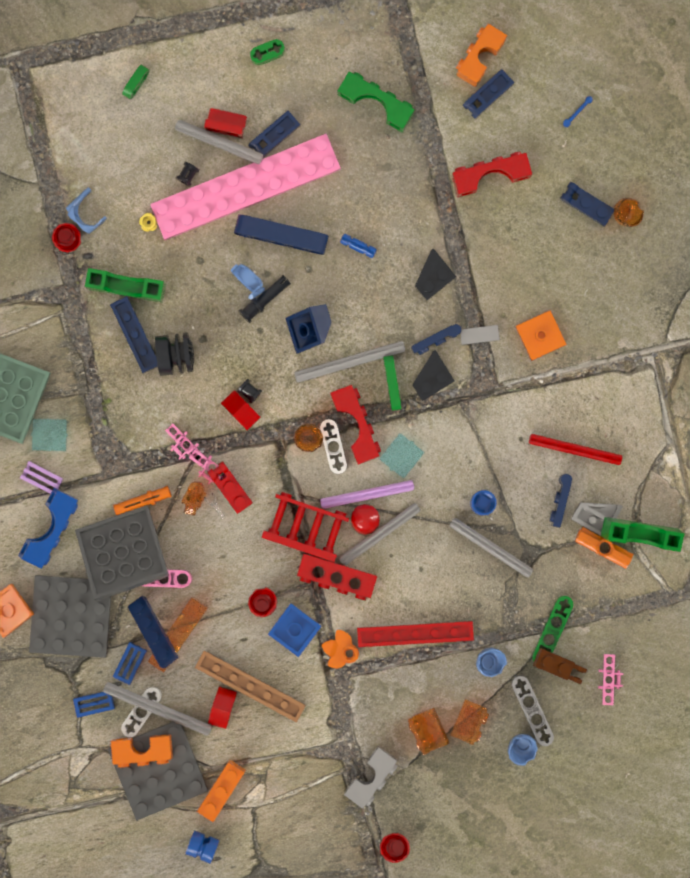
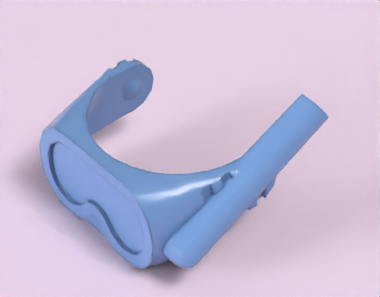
M90 188L83 191L66 207L68 216L88 234L93 232L107 219L104 216L96 225H87L80 219L78 208L83 199L91 192Z
M236 264L230 270L252 292L248 297L249 299H253L265 291L262 280L243 264L238 266Z

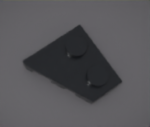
M434 248L430 251L415 284V288L426 301L457 277Z
M434 350L412 386L421 401H424L455 382L437 351Z

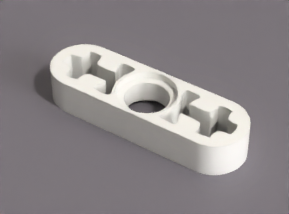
M328 419L322 422L320 430L330 469L335 474H341L346 470L347 463L337 424L333 420ZM327 423H330L331 426L334 425L335 429H332V435L337 434V438L325 440V437H329L328 432L323 430ZM335 441L339 444L337 452L329 451L328 444ZM342 454V457H338L339 462L344 463L340 471L337 468H333L335 458L330 459V455Z
M150 687L143 693L142 696L149 699L148 692L152 693L155 691L157 700L153 699L152 701L159 703L162 697L161 691L156 687ZM135 706L122 724V733L127 737L135 736L152 712L147 711L145 717H139L136 714L138 707ZM133 715L136 720L142 723L139 724L137 722L133 727L135 732L131 731L128 733L126 724L130 725L134 721V719H131Z

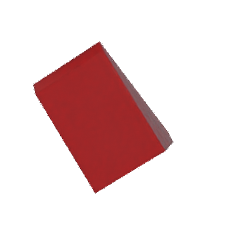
M235 390L221 402L247 431L261 418Z
M219 686L211 708L208 724L227 729L237 691Z

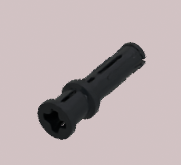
M282 275L257 299H251V302L244 309L238 310L248 323H251V319L259 312L262 313L265 309L264 307L291 283Z

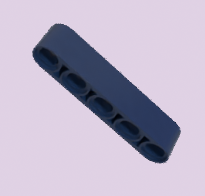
M238 214L234 234L320 255L325 254L329 238L328 235L242 214Z

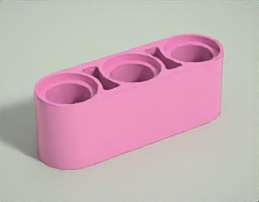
M168 569L169 580L166 584L157 580L142 586L184 588L192 583V575L186 570ZM181 573L186 574L188 577L186 584H181L178 581V576Z

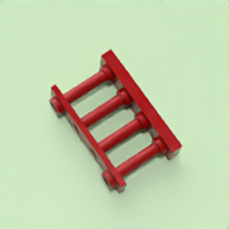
M281 492L280 495L276 494L275 498L281 500L272 527L268 531L264 530L261 538L335 562L337 555L333 554V547L342 520L349 521V518L346 517L347 513L338 510L332 513L291 499L292 495ZM287 503L299 505L290 533L286 537L280 536V531L278 530ZM306 508L317 511L308 540H305V543L298 542L297 534ZM325 514L334 517L335 520L326 547H323V550L315 548V540Z

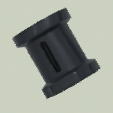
M185 161L184 168L180 175L176 176V179L190 187L194 175L200 170Z
M247 379L237 392L242 393L252 404L262 393V390L256 389L250 383V380Z

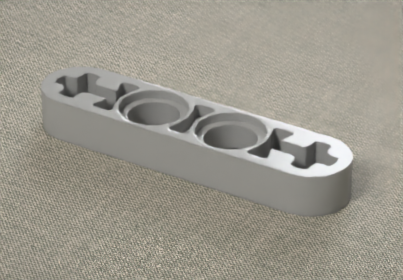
M522 675L515 676L512 679L511 685L531 730L540 745L549 746L554 740V735L534 691L526 677ZM518 679L525 681L523 687L525 691L529 689L530 693H524L521 697L519 696V693H522L519 687H515ZM527 696L534 699V704L531 707H525L523 704V700ZM534 714H539L542 717V721L538 725H534L531 722ZM546 725V728H543L546 734H550L548 741L540 740L542 734L540 730L536 732L535 729Z

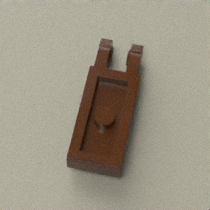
M542 648L539 649L533 663L534 667L581 684L583 680L576 676H571L572 669L574 668L581 673L587 672V669L576 665L575 662Z

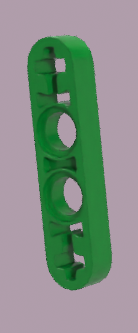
M560 596L555 601L532 653L533 662L540 649V645L549 648V652H554L573 609V601L570 597ZM567 599V604H569V607H565L562 612L566 613L565 617L561 614L555 613L556 609L558 611L561 610L562 606L559 604V602ZM556 616L562 620L561 626L557 628L551 624L552 618ZM547 634H551L554 637V642L551 645H546L543 641L544 636Z

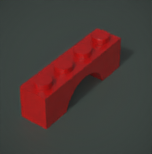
M521 151L510 154L508 158L503 159L500 156L493 158L492 162L489 163L481 161L473 164L474 167L467 169L466 166L456 168L455 172L452 173V180L457 198L476 193L478 182L487 174L500 173L514 183L531 178L532 171L527 153L521 154Z
M352 385L331 392L330 395L337 412L350 414L359 425L358 439L351 446L357 465L378 458V453L381 452L378 441L374 442L371 436L374 434L371 423L367 424L364 418L368 416L364 405L360 406L357 400L361 398L357 387L353 389Z

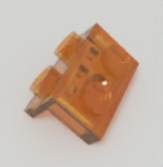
M465 699L450 735L468 742L470 745H473L474 742L478 743L482 733L479 731L482 724H486L489 713H486L488 709Z
M435 708L415 714L408 719L409 729L414 733L417 747L423 755L450 743Z

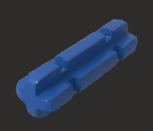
M343 234L340 240L341 244L349 245V248L362 254L365 253L370 258L374 257L377 250L356 238L352 239L347 234Z

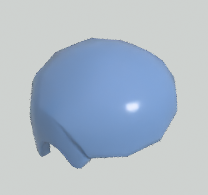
M492 647L482 650L476 659L478 671L488 677L501 674L503 668L507 665L505 654L499 649Z
M518 734L513 737L508 745L510 760L514 764L522 766L526 765L528 761L534 760L538 749L536 741L526 734Z

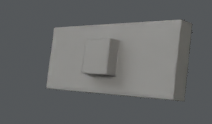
M498 325L461 329L460 333L462 345L500 340Z

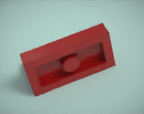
M210 108L204 127L206 131L243 138L247 116Z

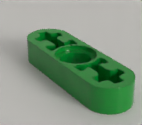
M393 355L383 356L392 411L401 410Z

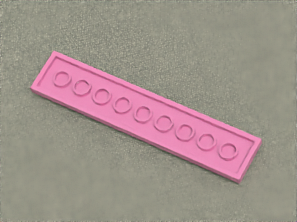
M324 134L264 158L260 164H249L150 205L163 238L167 240L337 172L341 168L328 136Z

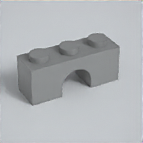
M378 745L367 760V764L375 770L374 778L371 781L363 782L355 777L344 791V795L362 809L365 805L369 806L375 798L373 796L377 789L380 791L385 785L386 781L384 779L388 774L392 775L398 767L396 765L397 759Z

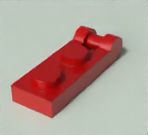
M222 461L218 464L217 468L214 470L210 469L207 473L238 514L253 504V502ZM224 472L225 476L219 479L218 476Z

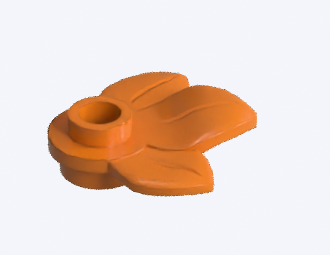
M336 630L335 640H329L322 644L324 652L331 657L328 661V666L331 668H342L346 663H353L359 657V650L352 644L351 636L343 630ZM347 650L353 651L351 657L346 656Z

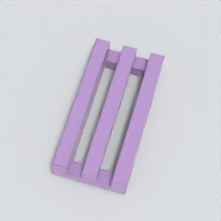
M28 461L23 474L20 476L21 479L50 494L52 492L51 489L26 477L27 474L56 489L59 488L63 481V478ZM33 467L43 472L44 474L58 480L57 483H54L38 475L37 473L31 471L30 468Z

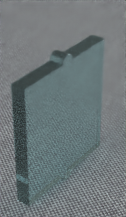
M33 419V433H31L32 450L66 451V437H68L67 420Z
M400 433L379 460L386 464L390 471L396 472L404 479L425 452L414 445V441H409Z

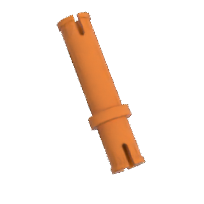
M166 486L155 491L149 490L146 494L114 504L113 507L116 515H120L146 505H155L156 502L170 498L172 495L169 487Z

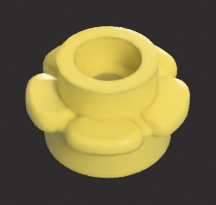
M146 213L140 218L139 224L142 230L148 232L154 231L157 228L155 215Z

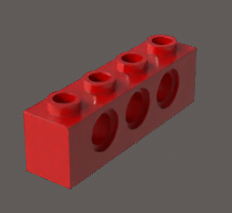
M303 554L297 573L302 582L311 584V581L319 583V587L329 589L330 586L335 587L338 593L348 595V592L356 594L355 598L365 601L366 598H371L377 579L376 575L308 554ZM317 566L324 570V574L320 578L313 575V569ZM334 572H339L342 575V581L334 583L331 580V575ZM352 578L360 580L361 585L359 588L353 589L350 587L349 582Z

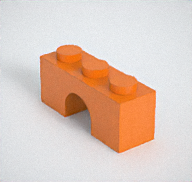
M489 23L485 28L481 27L476 36L478 40L475 44H470L466 51L468 53L466 59H461L456 67L458 69L457 76L475 88L487 69L485 65L480 63L478 55L482 52H490L496 56L507 38L505 33Z
M171 734L151 736L150 748L146 752H139L134 748L133 737L113 739L111 741L113 765L118 764L119 768L129 767L130 763H137V766L149 765L151 761H157V764H166L168 760L173 758Z
M229 760L200 805L197 813L214 822L246 769Z

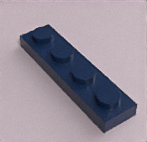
M126 296L110 304L142 373L144 374L158 367L156 355L129 298Z
M140 596L128 606V609L159 666L165 669L177 660L179 656L147 598Z

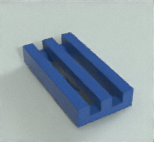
M129 642L113 677L131 685L147 650ZM131 648H134V652L122 676H119L118 674ZM138 651H140L141 654L133 668V671L129 679L127 680L125 679V677Z
M104 692L73 699L77 718L115 709L113 697ZM108 696L107 699L78 705L79 701ZM108 702L110 705L107 707L80 713V709L87 708Z

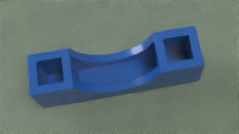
M53 488L45 503L52 516L50 528L41 537L27 538L18 556L22 560L41 569L44 565H47L51 557L49 555L50 552L59 543V535L62 531L66 530L70 515L74 514L78 507V500Z

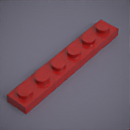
M473 621L357 628L358 647L474 641Z

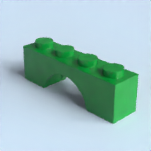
M349 71L338 88L337 95L352 104L362 99H374L380 102L386 110V124L403 133L414 115L415 109L412 108L413 106L407 101H399L396 99L397 96L390 91H382L378 84L363 80L364 77L361 74Z
M88 268L85 288L87 290L163 303L166 287L164 281L127 277Z
M604 517L601 536L607 541L625 544L627 542H637L681 552L685 535L678 528Z

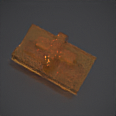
M195 481L189 485L182 499V504H186L185 514L195 516L196 511L201 508L207 494L202 483Z

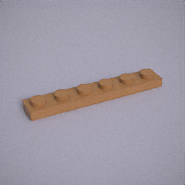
M205 650L195 666L196 669L296 723L306 706L302 702Z

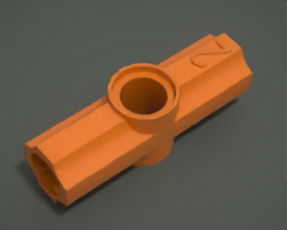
M584 527L580 529L575 539L576 543L625 569L630 564L634 555ZM603 542L607 543L609 547L606 553H602L599 549L600 544Z

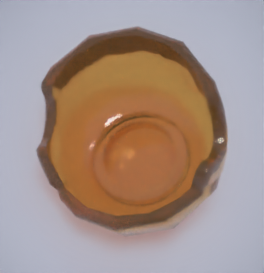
M629 197L620 199L614 206L616 222L624 227L638 226L644 216V210L640 209L639 202Z
M306 423L295 431L294 442L301 451L314 452L322 446L323 434L317 425Z

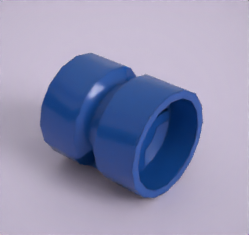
M486 490L476 492L470 500L472 511L481 516L492 513L497 505L494 494Z
M194 830L185 854L194 858L199 856L201 861L211 864L220 840L211 836L205 838L203 833Z

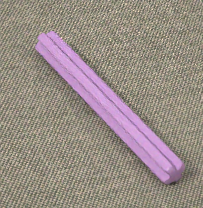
M412 480L322 498L320 503L323 509L412 491L414 490V484Z

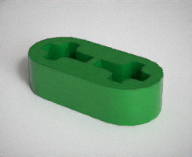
M278 39L256 46L250 52L251 61L255 65H263L276 60L284 55L285 47L283 42ZM274 45H277V47H281L279 49V53H276V51H269L273 50ZM256 52H259L260 54L266 52V54L262 55L261 60H258V58H254L256 56Z
M141 64L124 87L122 95L131 100L148 77L150 69Z

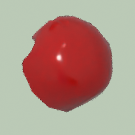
M62 223L53 230L52 242L59 251L72 252L80 246L81 234L75 225Z
M358 505L352 511L351 525L358 534L369 535L374 533L379 527V513L372 505Z
M265 587L263 589H256L250 595L248 606L251 613L255 616L268 617L276 610L278 601L275 593Z
M399 833L388 834L382 839L380 844L381 855L391 863H399L405 860L410 852L408 840Z

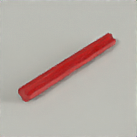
M531 434L529 437V444L615 465H621L622 455L536 434Z

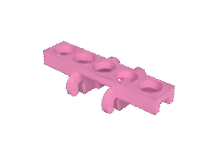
M173 423L165 430L177 443L175 446H171L172 449L170 451L174 450L180 456L179 460L185 459L186 454L190 456L194 449L199 451L197 449L199 444L196 443L194 446L186 437L187 431L183 434ZM171 428L177 431L175 435L170 432ZM185 441L190 443V447L187 449L183 447ZM179 445L185 450L184 453L177 448ZM196 453L195 455H193V458L196 459L198 454Z
M194 449L189 458L203 468L202 471L199 470L198 477L203 476L209 481L208 484L213 483L214 481L204 471H209L210 464H214L216 468L219 465L210 460L212 458L211 455L207 458ZM194 453L200 455L199 460L193 458ZM203 458L206 460L204 464L201 463Z
M604 654L603 670L599 669L598 671L603 672V686H598V688L603 689L602 705H613L614 687H617V689L623 687L620 684L623 673H620V670L615 672V655ZM607 657H612L611 664L606 663ZM614 675H617L616 684H614ZM607 676L612 677V682L609 684L605 681ZM605 689H611L610 693H606ZM608 695L610 696V703L605 702V697Z

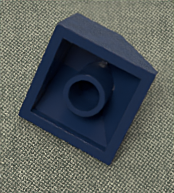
M326 304L306 308L285 318L296 354L325 343L332 323Z

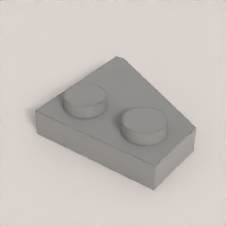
M580 502L571 520L601 536L604 517L617 518L623 506Z

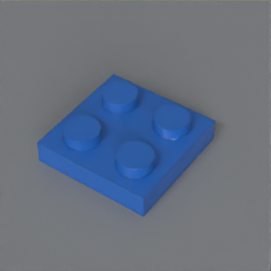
M290 603L268 635L299 657L319 631L321 625Z

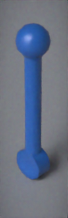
M587 96L585 98V102L575 111V113L569 119L564 120L563 126L569 127L571 125V121L584 109V107L587 104L592 103L593 98L591 96Z

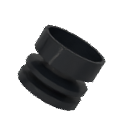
M188 332L183 333V342L180 341L179 334H175L174 343H171L168 335L155 336V351L160 376L173 375L174 366H178L179 372L183 374L185 364L188 373L193 372L195 356L193 343Z

